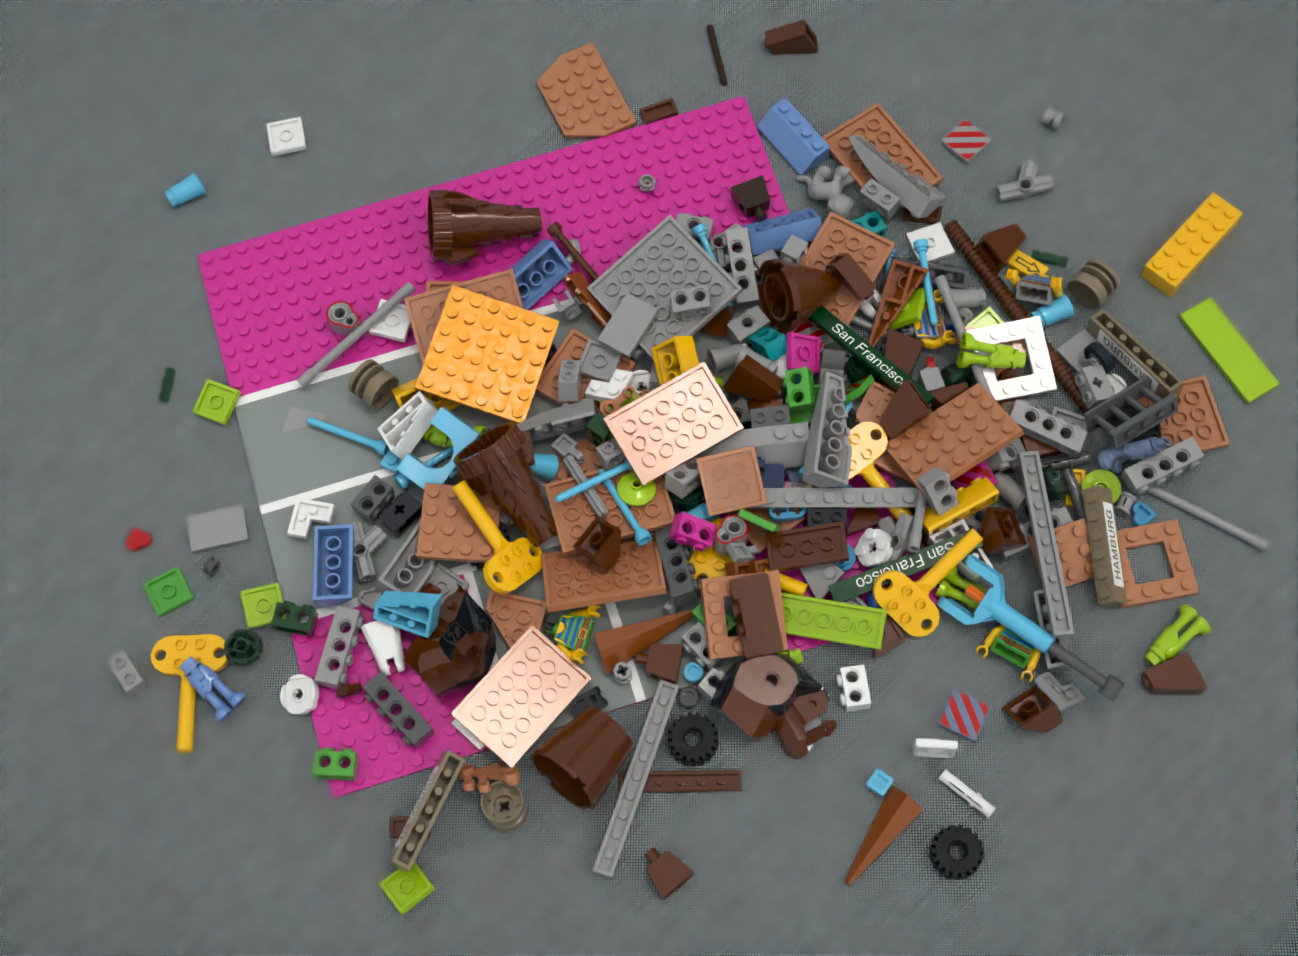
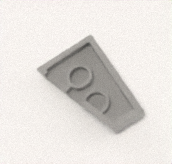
M835 563L799 568L813 594L819 599H825L830 593L828 586L839 582L846 574Z

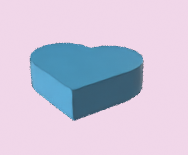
M1137 502L1132 508V514L1134 515L1132 519L1133 525L1135 527L1147 525L1157 514L1145 503Z

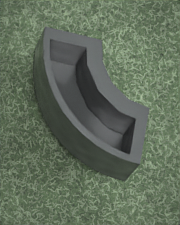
M823 348L819 384L822 383L824 374L828 371L843 377L844 386H846L847 374H843L844 366H847L849 361V355H846V350Z

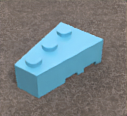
M385 590L375 603L373 619L429 638L438 625L442 594Z

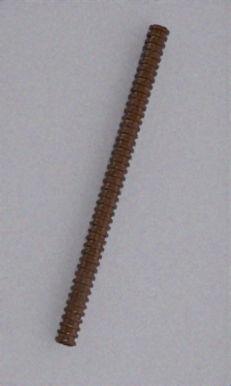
M952 220L947 223L944 231L954 241L953 243L957 245L964 258H967V262H970V266L973 267L976 274L980 275L979 278L983 280L986 287L990 288L989 291L1000 302L999 304L1003 306L1004 310H1007L1006 313L1010 315L1009 317L1013 321L1031 318L1027 316L1028 313L1024 311L1025 309L1014 298L1010 289H1007V285H1004L1000 276H997L998 274L994 272L977 247L974 246L975 243L971 241V238L968 237L962 226L958 224V221ZM1045 338L1054 377L1057 378L1058 382H1061L1060 385L1064 387L1065 391H1068L1067 394L1072 396L1071 399L1075 400L1074 403L1079 405V410H1082V414L1089 410L1083 401L1079 387L1075 383V375L1072 374L1071 370H1068L1069 367L1065 365L1064 361H1061V356H1058V352H1054L1055 348L1051 347V343H1048V339ZM1099 424L1093 426V428L1100 427Z

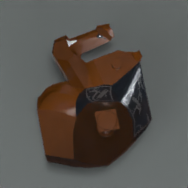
M430 582L422 589V593L440 594L442 591ZM457 584V591L449 595L442 603L438 625L429 638L406 631L417 636V638L408 647L404 661L424 679L438 698L482 680L488 673L496 652L493 620L459 584Z
M788 654L757 656L735 662L720 680L710 706L721 709L751 737L748 743L762 741L775 731L786 754L797 760L807 755L813 744L823 737H829L837 727L835 720H828L810 734L805 732L804 725L826 710L829 697L825 692L826 689Z

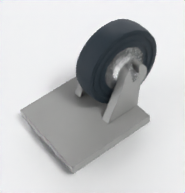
M1085 328L1056 349V352L1077 373L1082 367L1102 365L1105 373L1108 374L1115 366L1111 352H1108L1107 348L1102 346Z

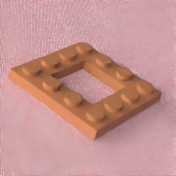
M1177 519L1117 530L1128 603L1120 605V609L1199 594L1198 585ZM1162 543L1172 578L1136 584L1126 550Z
M779 570L700 579L709 659L744 655L740 636L728 637L723 597L732 596L729 585L730 580L759 573H767L769 576L783 651L788 650Z

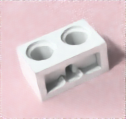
M857 665L840 668V673L837 675L838 687L842 686L843 694H840L841 705L845 706L846 712L870 709L871 698L865 666ZM849 675H853L856 677L857 681L853 683L847 681L846 677ZM854 694L858 695L860 697V701L853 702L850 699V696Z

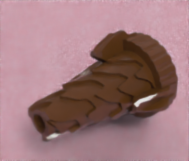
M429 190L428 234L430 254L434 260H444L448 265H456L473 257H479V251L475 248L481 245L512 241V238H532L539 236V232H541L542 221L539 208H523L522 205L489 203L488 201L477 200L452 190Z
M514 421L504 423L489 430L465 446L454 457L453 462L459 470L458 478L461 481L466 480L470 488L482 496L488 492L496 506H501L504 513L513 519L520 532H525L534 547H539L541 543L558 534L555 522L549 514L541 495L542 490L533 477L535 473L530 465L535 464L531 437L528 432L521 431Z

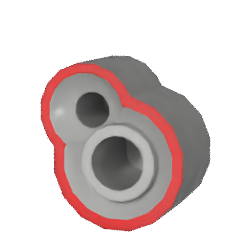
M346 301L333 302L326 310V317L331 329L339 335L348 336L361 325L358 314L354 312L353 307Z
M728 515L720 522V527L715 531L713 547L716 553L729 555L726 550L729 543L744 542L747 544L748 522L744 518L739 517V515Z

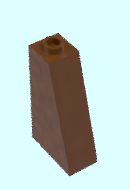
M889 329L886 339L885 357L911 377L923 350L924 342ZM882 380V386L894 391L895 393L897 392Z

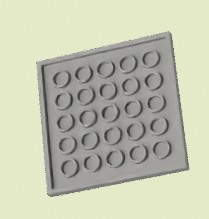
M671 215L667 216L587 287V290L611 316L626 293L659 309L658 315L639 343L641 348L653 360L651 348L675 336H693L743 292L742 287ZM698 284L708 285L711 291L713 313L676 319L672 311L670 291H675L680 287L692 288ZM700 296L697 301H702L705 296ZM686 299L681 300L678 304H684Z

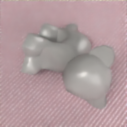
M821 166L817 169L813 179L807 175H798L796 177L797 182H806L808 184V195L817 201H828V215L831 211L845 219L849 216L854 201L845 194H842L844 186L851 185L855 180L849 175L850 168L838 166L833 173L829 167Z

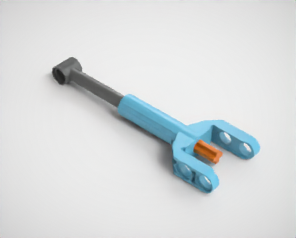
M968 554L964 559L968 568L994 586L990 587L987 594L972 584L967 587L964 594L979 603L974 614L954 600L940 597L936 604L964 625L992 620L998 621L1044 654L1049 651L1100 687L1098 690L1099 694L1114 702L1125 686V683L1112 674H1109L1108 677L1104 676L1056 643V638H1053L1052 634L1009 606L1005 598L1003 575L976 556Z

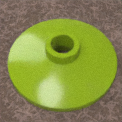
M1103 469L1088 473L1083 479L1081 490L1099 485L1109 488L1112 492L1114 504L1121 494L1119 479L1112 472Z
M630 472L619 480L617 493L624 503L630 506H643L654 498L656 485L653 480L642 486L635 473Z

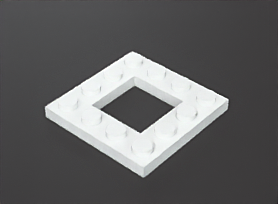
M1040 316L966 330L967 333L972 334L975 340L984 343L1004 344L1019 340L1025 341L1032 375L997 381L994 368L984 367V365L980 364L990 391L997 402L1057 389ZM974 350L975 354L986 356L989 354L988 352Z

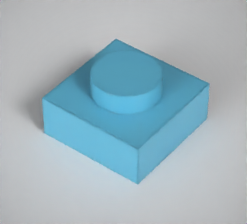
M388 449L380 462V466L398 474L399 471L396 469L403 460Z
M877 768L865 786L883 798L894 782V779Z

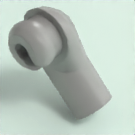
M570 239L569 242L581 255L580 242L577 239ZM570 253L565 258L570 266L575 261Z

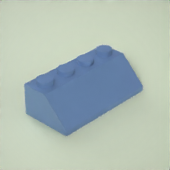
M786 98L772 106L757 125V129L798 175H805L829 158L830 146Z
M812 208L742 225V228L747 227L751 253L753 256H758L771 249L774 252L781 251L791 235L812 243L822 225L820 216Z
M543 239L510 268L513 269L523 308L526 310L573 270L555 243Z
M353 524L314 526L313 602L317 608L337 607V605L339 606L353 599Z

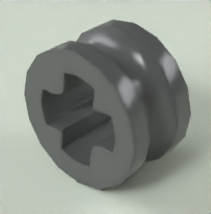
M209 557L205 561L202 571L208 572L210 576H214L218 572L221 562L219 560L215 561L214 557Z

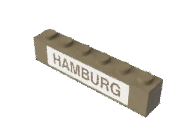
M1102 309L1090 317L1086 330L1102 346L1106 347L1108 352H1111L1112 356L1138 380L1148 376L1151 391L1162 399L1170 394L1176 397L1180 395L1184 382L1105 309Z
M1100 485L1084 489L1082 494L1098 605L1111 608L1128 604L1111 489Z
M449 750L442 752L386 863L403 872L410 871L466 759Z

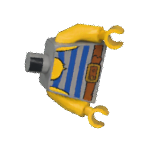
M1010 268L1007 270L1005 278L1011 280V283L1017 289L1016 299L1051 305L1055 297L1060 298L1063 295L1062 277L1057 278L1052 275L1031 273L1020 279L1018 270Z
M939 290L933 292L938 319L936 325L930 323L927 301H925L921 321L901 327L902 334L907 336L913 335V338L924 342L923 347L931 350L942 347L947 342L949 344H955L956 342L954 338H950L955 333L951 330L946 331L940 306L937 305V302H944L942 296L938 298L940 295Z

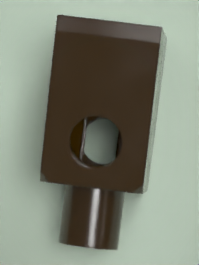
M763 175L731 187V198L745 217L748 218L755 215L757 221H763L767 218L765 211L770 209V198Z

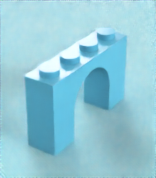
M445 407L439 409L430 423L444 432L453 443V456L449 463L441 468H433L423 463L411 453H408L396 469L422 489L425 488V483L445 484L449 478L452 480L458 472L453 462L454 457L465 446L481 435V433Z

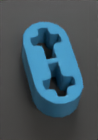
M769 508V518L777 523L798 521L804 518L806 508H798L800 511L798 515L794 512V508ZM775 509H779V512H781L780 516H776Z

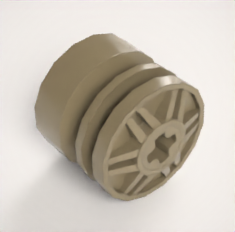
M1090 259L1081 268L1080 272L1069 281L1068 289L1079 303L1088 308L1097 309L1107 299L1108 295H1111L1113 290L1118 287L1119 278L1116 272L1105 262L1099 259Z
M369 359L354 371L349 380L348 389L358 398H363V402L376 410L383 407L392 398L393 393L391 390L398 387L399 380L392 373L384 370L376 361Z
M502 780L492 783L490 785L491 790L483 793L481 797L482 811L488 823L499 832H511L523 825L528 813L522 791L517 785L508 786ZM504 807H505L506 809L509 808V811H506V810L503 811L502 809H503Z

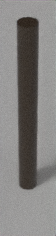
M709 24L706 28L720 83L722 86H725L728 82L714 27L712 24Z

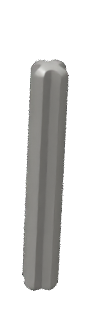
M567 455L563 459V463L576 483L579 485L587 481V477L574 457ZM591 487L582 491L597 516L605 517L608 514V510L594 488Z

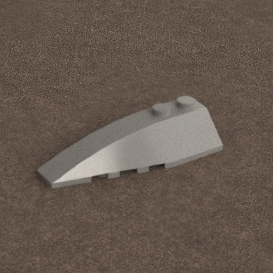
M851 135L849 137L851 144L869 172L880 185L900 198V206L906 207L913 217H928L947 199L916 173L912 175L907 172V167L902 163L892 162L893 157L887 153L878 152L879 148L862 136Z
M828 371L824 374L813 412L802 481L817 487L847 486L849 482L852 445H849L848 438L850 429L847 428L846 422L848 412L845 410L844 401H846L844 378Z
M584 398L578 403H564L561 407L537 414L516 425L521 431L529 433L532 442L560 436L563 433L568 434L585 430L587 423L597 413V406L594 399Z
M808 422L741 430L695 457L700 458L754 445L756 456L765 460V464H781L784 466V469L802 467L805 462L809 436Z
M420 521L374 587L382 593L385 590L418 593L431 574L436 560L417 559L416 557Z

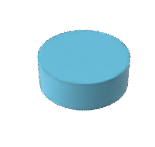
M697 662L688 663L684 668L685 679L690 683H698L702 680L704 671L701 665Z

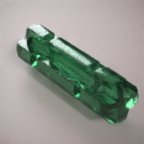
M1033 250L1031 258L1036 261L1041 260L1042 263L1058 264V266L1066 267L1068 257L1063 255L1059 257L1058 254L1040 253L1038 250Z
M165 368V376H163L161 392L158 396L160 402H169V394H171L173 378L176 374L174 368Z

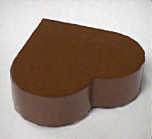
M361 683L346 684L336 689V695L338 698H344L361 693L363 691Z

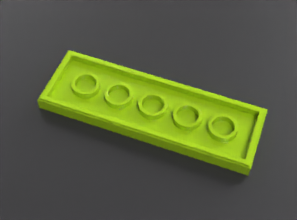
M1211 297L1180 314L1179 319L1247 405L1280 385Z
M782 593L786 634L881 650L888 610Z

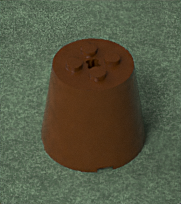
M588 707L539 746L531 754V760L541 776L545 774L552 781L549 785L573 805L583 810L588 808L592 811L633 750V743L619 723L603 711L594 707Z

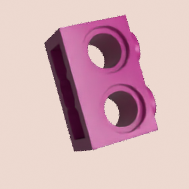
M682 511L673 517L669 538L675 540L678 544L689 545L694 550L702 552L713 546L717 525Z

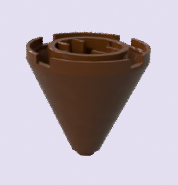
M780 259L764 261L758 271V275H762V283L757 284L763 313L770 320V326L776 325L779 328L777 332L781 334L794 332L839 290L841 285L840 278L835 273Z

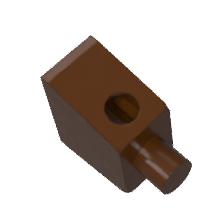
M651 644L649 654L637 652L635 664L646 666V676L677 685L683 655V644Z
M653 847L644 855L651 863L646 868V872L663 901L694 876L693 871L669 850L660 855Z

